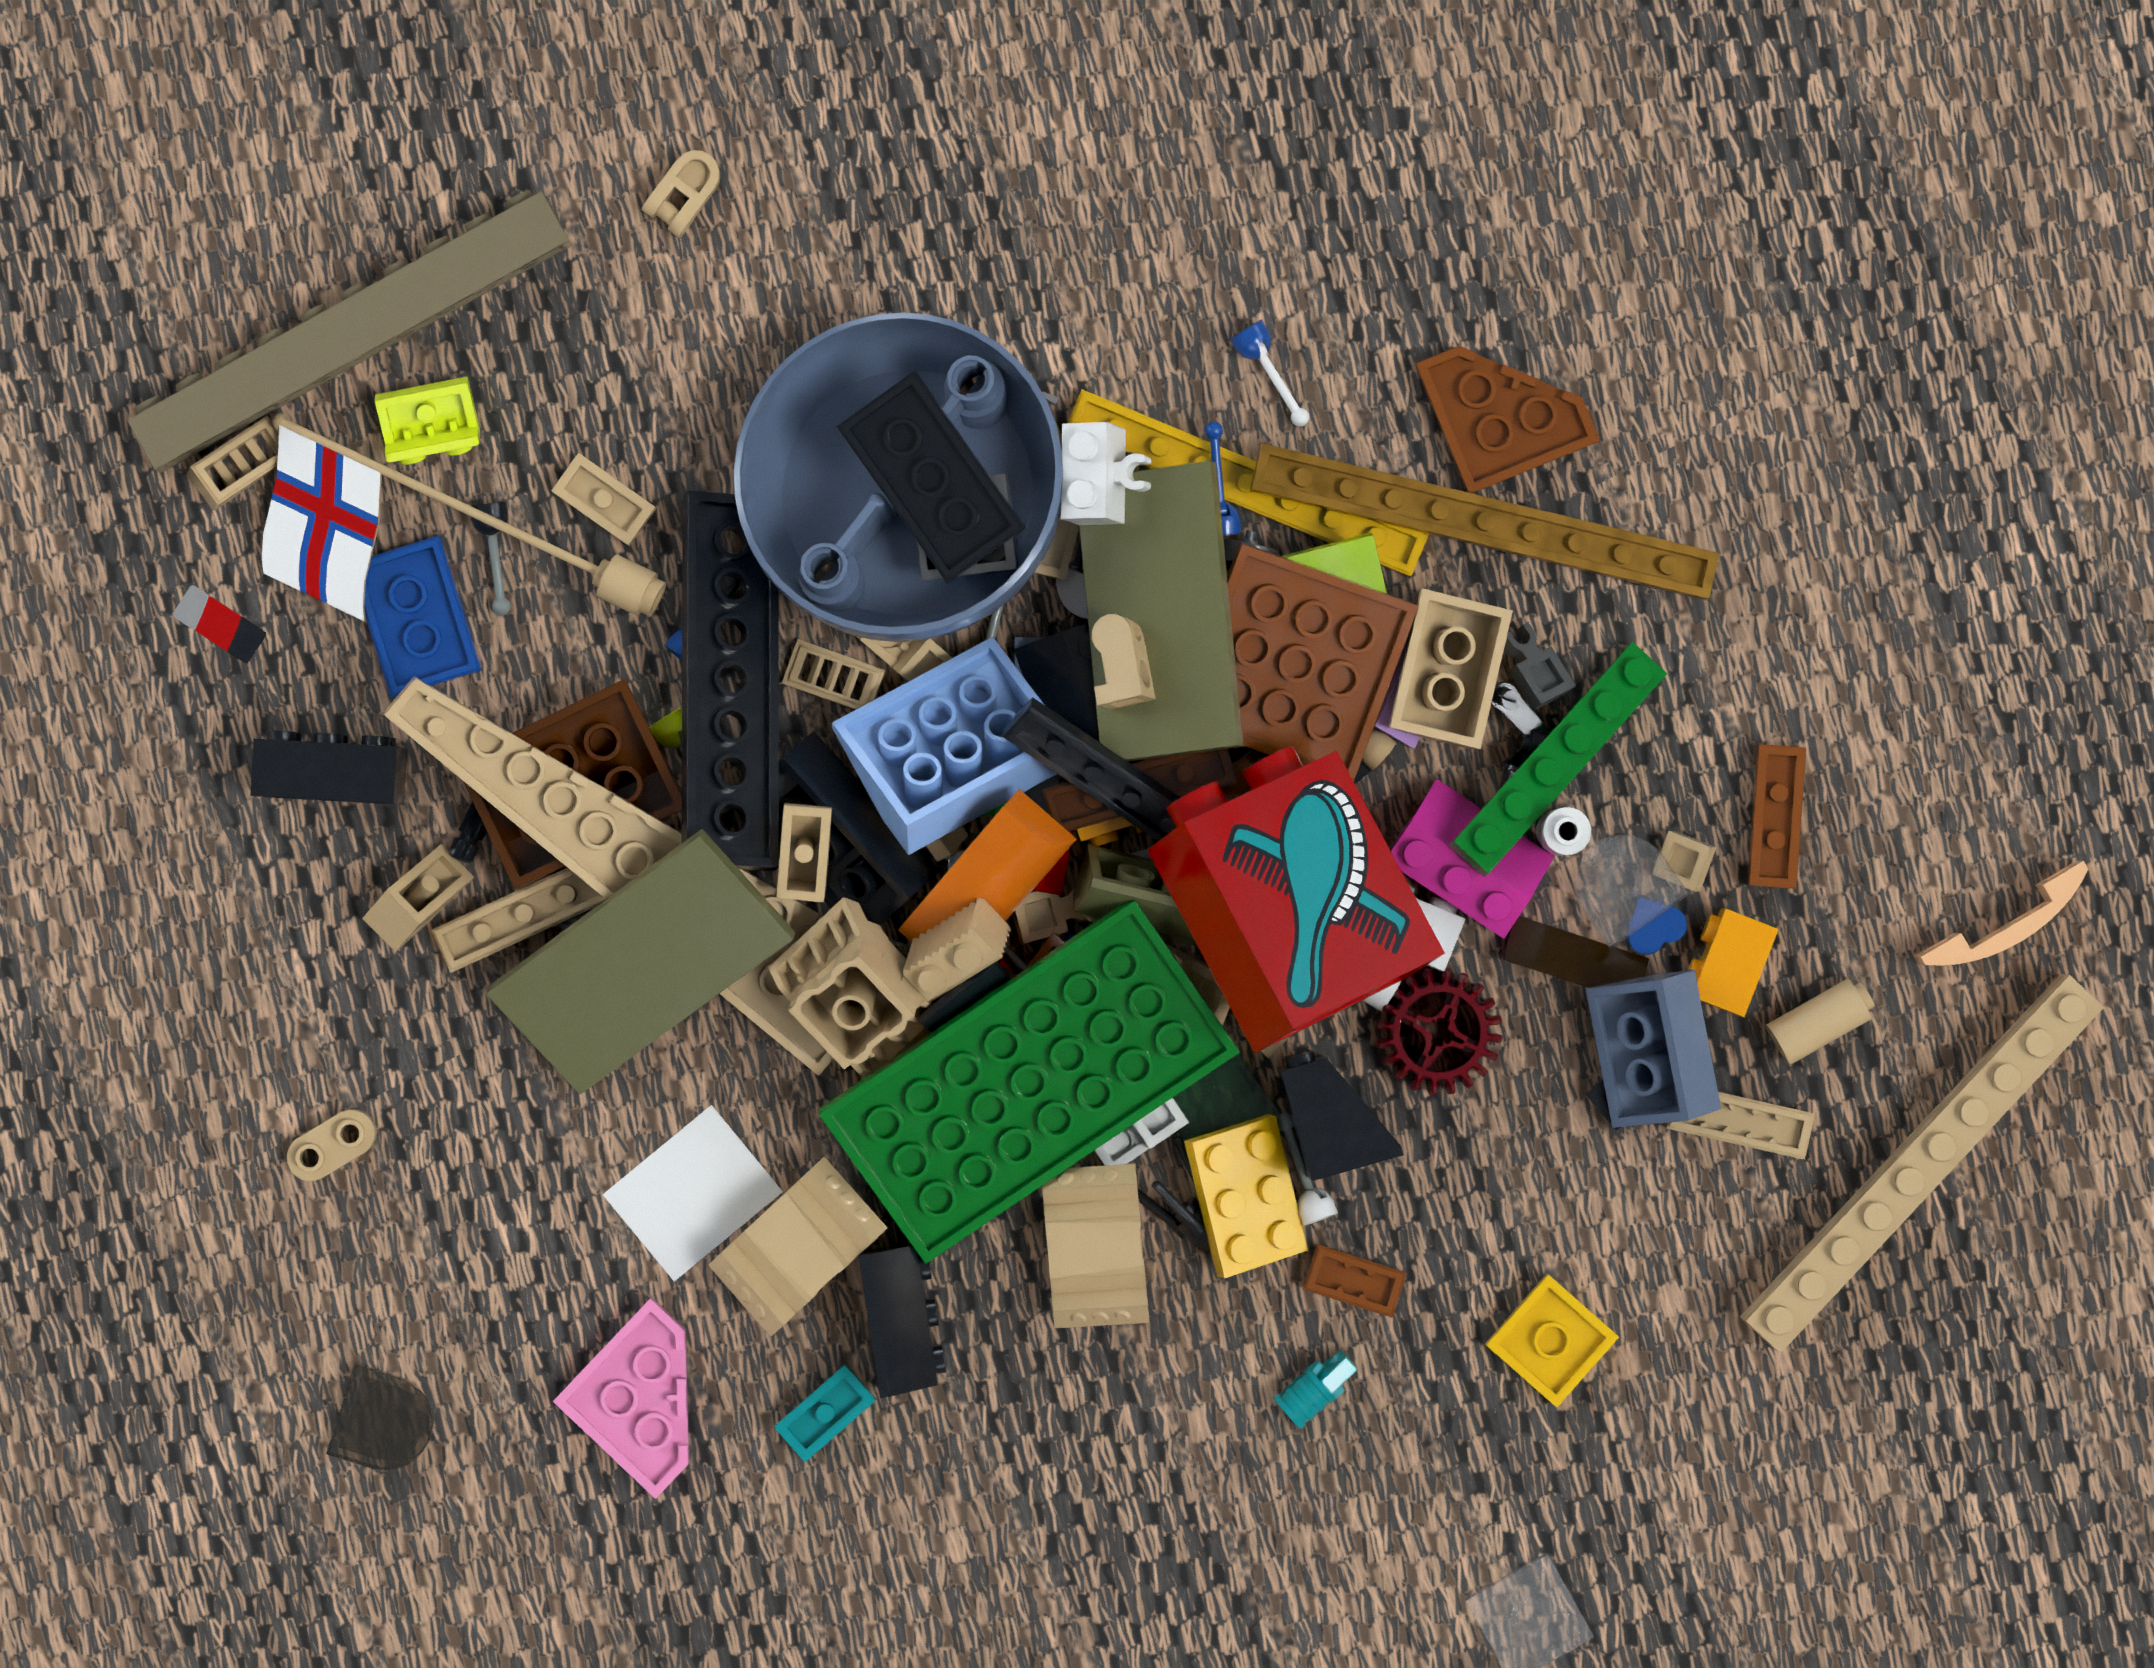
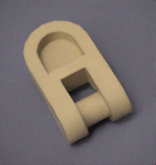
M691 150L683 153L648 197L641 210L651 218L658 216L669 224L668 230L678 238L682 237L717 189L720 182V170L717 162L710 154L704 151ZM675 189L688 198L681 210L668 201Z

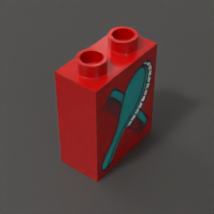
M1293 746L1281 749L1256 762L1242 772L1251 791L1230 801H1227L1217 781L1186 794L1166 807L1176 829L1147 850L1254 1053L1406 979L1445 954L1337 750L1303 766Z

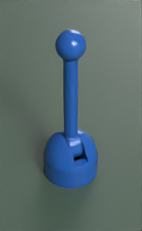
M1211 421L1205 426L1204 433L1210 439L1211 461L1215 462L1217 467L1223 535L1241 533V521L1238 511L1232 504L1224 500L1219 444L1223 428L1220 423Z

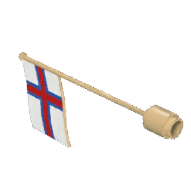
M277 413L272 419L273 427L279 430L277 477L263 532V573L360 620L366 621L364 609L365 585L380 522L382 475L594 574L592 584L598 587L596 597L636 616L643 613L651 617L662 599L666 582L657 579L658 573L618 554L611 561L603 559L600 565L597 566L285 419L286 413Z

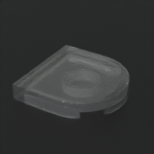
M1612 835L1601 839L1583 855L1578 870L1576 892L1580 904L1611 948L1689 895L1662 853L1648 841L1635 836Z

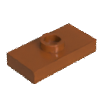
M1316 1243L1302 1289L1393 1318L1407 1272Z

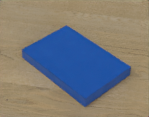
M438 535L372 556L365 585L364 609L391 698H396L414 676L430 686H435L483 671L441 536Z

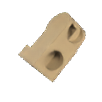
M1107 614L1101 617L1092 629V641L1094 647L1101 652L1106 684L1094 687L1097 706L1112 710L1155 700L1146 645L1141 627L1135 621L1117 614Z

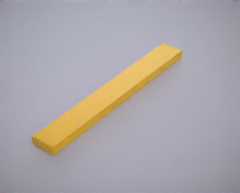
M1081 389L1068 423L1109 422L1126 429V451L1151 458V464H1140V466L1156 469L1211 461L1210 442ZM1220 447L1225 501L1328 544L1371 533L1374 536L1380 565L1411 578L1428 538V533L1250 491L1257 462Z

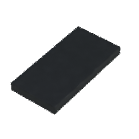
M916 371L910 373L836 426L946 583H950L1026 529L1023 522Z

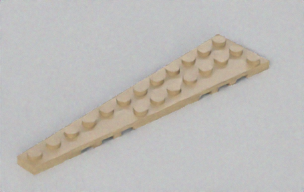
M415 676L383 712L389 720L605 899L632 881L682 842V833ZM739 869L793 928L795 935L790 943L719 994L819 1076L834 1058L788 1011L791 1002L777 988L768 967L823 915L797 900L776 898L777 888L748 871Z

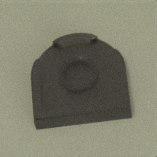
M355 1363L326 1454L376 1470H394L410 1464L424 1452L433 1434L434 1416L429 1401L421 1389L412 1381Z

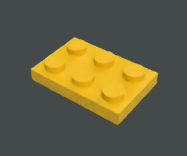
M1262 1115L1184 1141L1217 1277L1228 1278L1308 1251L1276 1115Z

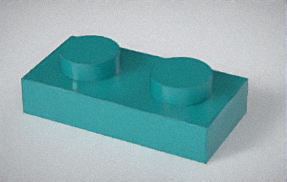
M845 1363L781 1419L774 1428L800 1458L806 1462L873 1404L877 1398Z

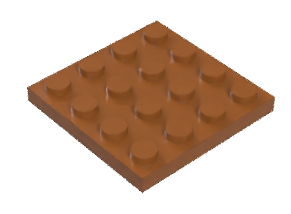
M1239 542L1227 574L1243 746L1268 755L1293 746L1303 766L1337 750L1354 781L1419 606L1413 602Z

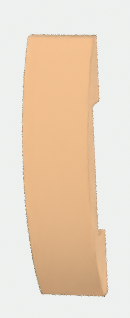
M2075 861L2037 883L2035 886L2044 902L1973 944L1968 945L1962 933H1953L1915 955L1914 958L1919 965H1955L1992 956L2020 943L2047 924L2071 899L2088 871L2085 862Z

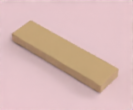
M566 868L431 931L448 969L452 973L585 913L606 899L569 868Z

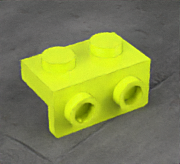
M468 376L375 394V405L385 442V457L388 463L398 461L403 465L414 464L424 460L426 455L441 452L451 456L460 455L470 451L472 446H476L480 442V427Z

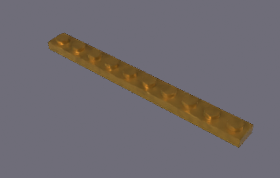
M1264 443L1260 446L1250 491L1703 600L1710 598L1720 554Z

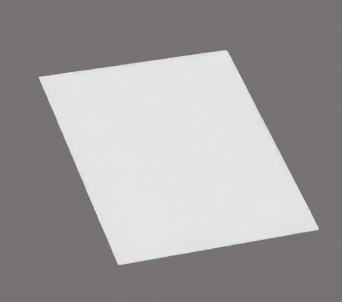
M711 1105L602 1195L672 1280L676 1281L783 1191Z

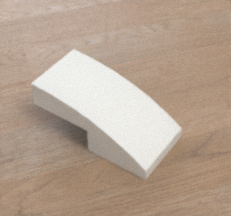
M1172 1098L1097 1148L1095 1152L1104 1165L1127 1164L1181 1129L1189 1121Z

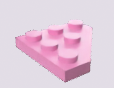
M651 1297L553 1402L655 1499L689 1464L686 1329Z

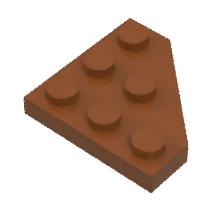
M1457 346L1415 364L1458 473L1468 493H1476L1600 442L1584 400L1576 394L1539 381L1538 378L1507 365H1501L1462 346Z

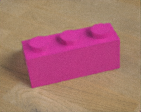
M1436 778L1390 847V851L1403 873L1504 939L1532 898L1555 856L1525 836H1522L1491 872L1483 877L1449 846L1482 808Z

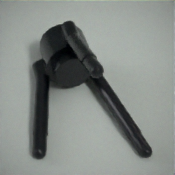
M1176 1135L1173 1138V1142L1194 1183L1185 1143L1181 1136ZM1154 1181L1152 1183L1153 1189L1175 1211L1172 1215L1138 1188L1139 1203L1167 1223L1181 1239L1186 1237L1194 1247L1208 1240L1200 1204L1195 1197L1182 1204L1159 1181Z

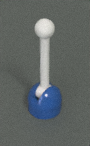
M1263 321L1255 322L1230 338L1229 340L1243 358L1260 361L1290 409L1292 423L1298 427L1306 425L1309 421V413L1307 410L1299 408L1267 356L1271 345V337Z

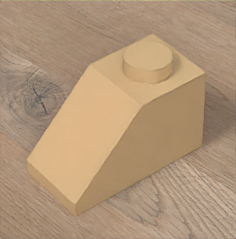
M784 803L776 898L824 902L832 807Z
M440 844L389 887L362 919L396 952L421 931L474 876L457 859L451 857L449 851Z

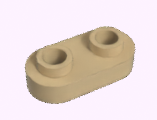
M349 1109L338 1113L292 1142L287 1152V1163L291 1172L299 1179L305 1181H316L326 1177L370 1150L377 1135L375 1123L367 1113L361 1110ZM348 1124L356 1126L359 1130V1138L355 1142H348L343 1137V1129ZM306 1149L315 1150L319 1156L318 1163L313 1167L307 1166L303 1162L302 1155Z

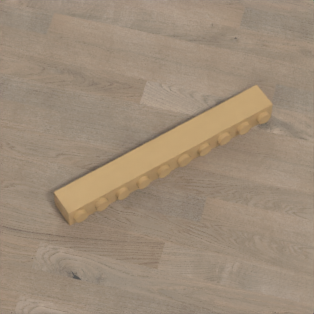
M2060 974L1742 1313L1740 1318L1766 1343L1781 1354L2104 1007L2072 976Z

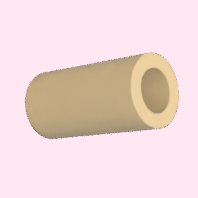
M1847 978L1765 1026L1780 1055L1787 1065L1790 1066L1871 1020L1869 1009L1875 1007L1862 982L1853 985Z

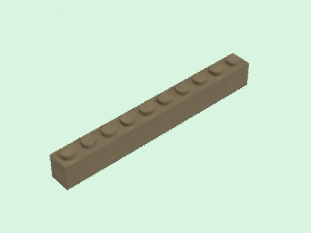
M527 190L514 196L506 202L508 209L492 218L490 213H485L474 218L464 226L467 230L466 233L453 240H450L448 235L443 236L425 246L423 250L426 255L410 264L407 258L391 264L382 271L384 278L368 286L366 281L353 285L341 293L343 301L327 309L324 304L308 310L299 317L302 323L287 332H285L283 327L274 329L259 338L258 341L261 346L244 355L242 350L235 351L217 362L220 369L204 378L201 373H196L176 384L177 393L164 400H161L159 395L154 396L134 408L137 415L127 421L154 470L162 473L571 247L572 244L542 191L533 195L531 190Z

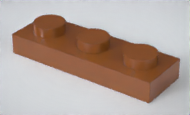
M1757 745L1748 886L1796 889L1806 761V748Z

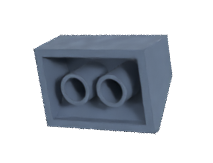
M1695 970L1654 974L1586 989L1612 1128L1688 1121L1721 1109Z

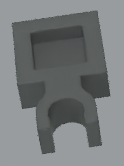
M1529 622L1523 624L1515 631L1522 644L1514 639L1510 631L1508 632L1504 652L1517 662L1509 673L1533 711L1568 694L1576 687L1552 646L1540 651L1536 644V634Z

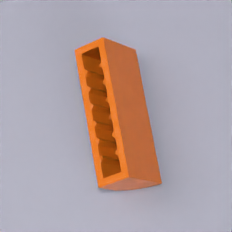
M1019 789L982 830L898 931L912 942L913 938H919L920 933L926 934L927 929L933 930L935 924L940 925L942 920L947 921L949 915L955 916L956 911L962 912L963 906L969 907L970 902L976 903L977 898H984L1006 922L1077 839Z

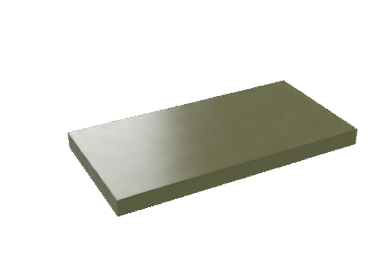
M1204 461L1133 472L1135 481H1147L1151 483V489L1137 492L1125 487V524L1079 525L1094 687L1106 684L1101 652L1094 647L1092 641V629L1101 617L1107 614H1117L1135 621L1141 627L1156 699L1112 710L1097 706L1096 701L1099 741L1126 761L1243 747L1216 463Z
M700 829L492 983L486 995L580 1095L794 939L795 931L707 833Z

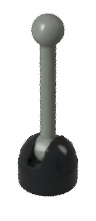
M507 501L472 505V507L507 523L508 521ZM471 517L474 528L479 533L488 537L496 598L492 603V609L495 614L504 616L509 613L511 604L504 594L497 535L501 531Z

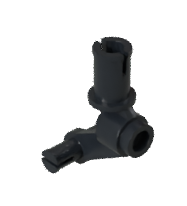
M1496 682L1491 704L1521 734L1517 741L1516 751L1501 763V767L1505 769L1499 789L1551 732L1522 700L1516 688L1507 682Z

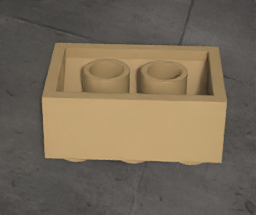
M1421 588L1417 601L1419 607L1412 623L1388 727L1467 749H1481L1513 610Z

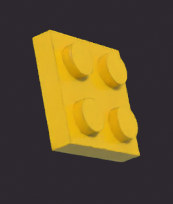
M1546 1274L1489 1338L1485 1345L1555 1407H1558L1616 1342L1619 1336L1549 1274Z

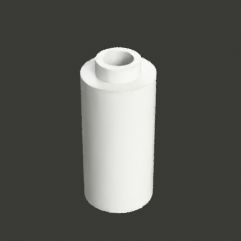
M1564 807L1550 810L1539 819L1536 826V838L1539 845L1552 855L1576 854L1586 847L1591 837V825L1588 818L1575 808ZM1564 822H1569L1573 828V837L1569 841L1562 839L1559 835V827Z

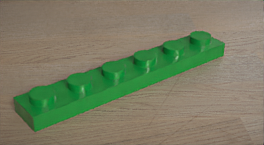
M1634 642L1628 645L1449 846L1483 877L1488 875L1667 673Z

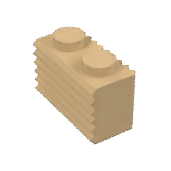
M977 898L976 903L970 902L969 907L963 906L962 912L956 911L955 916L949 915L947 921L942 920L940 925L935 924L933 930L927 929L926 934L920 933L919 938H913L903 969V975L927 1001L932 1002L1003 958L1002 953L1005 952L1003 948L1006 947L1005 943L1007 942V937H1009L1008 932L1011 931L1009 925L984 898Z

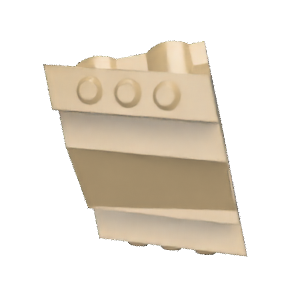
M844 897L768 967L777 988L791 1002L788 1011L844 1070L851 1065L859 1075L864 1077L911 1047L928 1031L918 1018L943 997L941 995L931 1002L921 995L903 975L907 959L888 940L880 925L867 921L858 902Z
M823 1157L708 1266L771 1337L814 1298L820 1289L837 1273L845 1269L862 1251L873 1243L887 1227L831 1163Z
M1135 1163L1066 1169L1042 1185L1054 1328L1149 1323Z

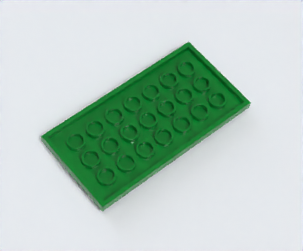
M1133 900L1118 906L818 1109V1114L922 1260L927 1264L1236 1056L1240 1051L1144 911Z

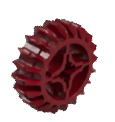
M1448 968L1440 972L1439 982H1433V974L1430 969L1422 970L1423 985L1418 986L1412 975L1404 979L1410 991L1404 994L1397 988L1393 997L1399 1000L1396 1007L1388 1003L1382 1009L1383 1012L1392 1014L1390 1022L1383 1020L1375 1022V1028L1389 1030V1037L1376 1040V1046L1378 1048L1391 1046L1393 1049L1392 1053L1382 1058L1383 1064L1387 1066L1399 1060L1402 1065L1393 1074L1394 1078L1401 1080L1410 1071L1414 1075L1410 1080L1409 1088L1415 1091L1420 1087L1422 1079H1427V1093L1429 1095H1436L1438 1081H1444L1447 1094H1454L1456 1087L1453 1079L1457 1077L1460 1078L1466 1088L1472 1087L1473 1082L1467 1072L1473 1068L1477 1074L1484 1077L1488 1071L1483 1065L1478 1063L1480 1058L1484 1056L1489 1060L1496 1061L1498 1057L1497 1053L1486 1049L1487 1042L1501 1043L1503 1036L1500 1034L1488 1033L1489 1025H1498L1502 1022L1500 1015L1489 1017L1485 1015L1484 1011L1496 1004L1494 998L1490 997L1479 1003L1476 997L1482 993L1484 986L1481 983H1476L1469 992L1466 991L1464 987L1468 981V975L1465 973L1459 974L1455 985L1450 984L1451 974ZM1433 992H1448L1444 1003L1441 1004L1437 1013L1432 1016L1425 1017L1407 1010L1421 996ZM1461 999L1469 1006L1477 1024L1476 1040L1463 1035L1456 1028L1455 1017ZM1449 1009L1445 1018L1447 1021L1445 1029L1450 1031L1451 1035L1459 1038L1461 1042L1457 1043L1451 1039L1444 1042V1040L1440 1039V1045H1433L1428 1054L1432 1046V1034L1426 1031L1427 1028L1418 1025L1417 1020L1427 1024L1433 1021L1437 1024V1018H1444ZM1401 1022L1413 1027L1422 1036L1423 1044L1416 1064L1408 1057L1402 1046L1400 1038ZM1446 1047H1456L1470 1053L1462 1063L1451 1069L1443 1071L1429 1070L1433 1060H1436L1440 1051Z

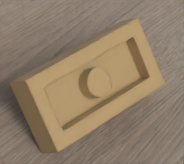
M580 453L575 456L551 490L628 546L632 544L656 510L655 506Z

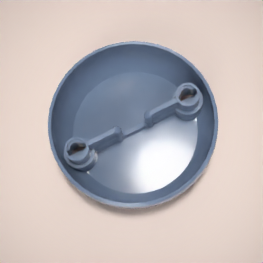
M902 312L877 314L854 319L828 329L803 344L770 375L755 397L744 420L736 448L734 491L739 520L749 547L763 572L784 596L807 614L823 624L846 634L870 640L889 642L923 641L957 632L991 615L1013 598L1032 577L1049 549L1061 515L1063 484L1062 442L1050 405L1034 378L1012 354L983 333L954 320L929 314ZM916 371L989 475L1007 474L1013 510L1026 527V529L1017 534L1018 569L958 576L950 583H946L943 578L922 580L917 540L836 426L910 373ZM980 376L966 395H962V386L968 380ZM834 563L820 582L817 583L815 576L819 569L826 564Z

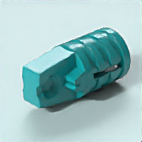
M1339 1350L1323 1364L1316 1360L1304 1370L1301 1376L1295 1378L1292 1384L1287 1385L1284 1391L1276 1394L1273 1398L1301 1430L1306 1426L1305 1423L1309 1420L1311 1421L1319 1411L1321 1412L1326 1408L1325 1406L1328 1403H1332L1345 1391L1341 1385L1357 1371V1367L1342 1350Z

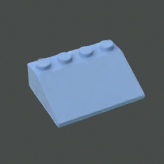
M993 637L832 722L833 731L881 818L908 855L1007 802L1019 789L1025 792L1057 775L1056 772L1002 737L1005 726L1032 697L1042 704L1043 702Z

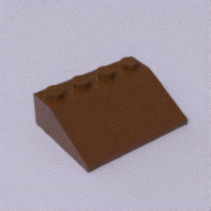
M626 679L512 733L661 821L682 812V790ZM464 782L515 890H520L567 868Z

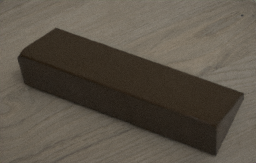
M1521 916L1518 917L1510 929L1500 958L1501 960L1587 988L1644 977L1649 962L1647 957Z

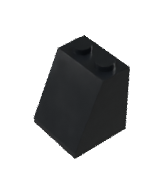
M1311 1049L1284 1057L1286 1066L1277 1068L1308 1178L1311 1181L1404 1155L1401 1145L1326 1057L1322 1055L1315 1057L1314 1051Z

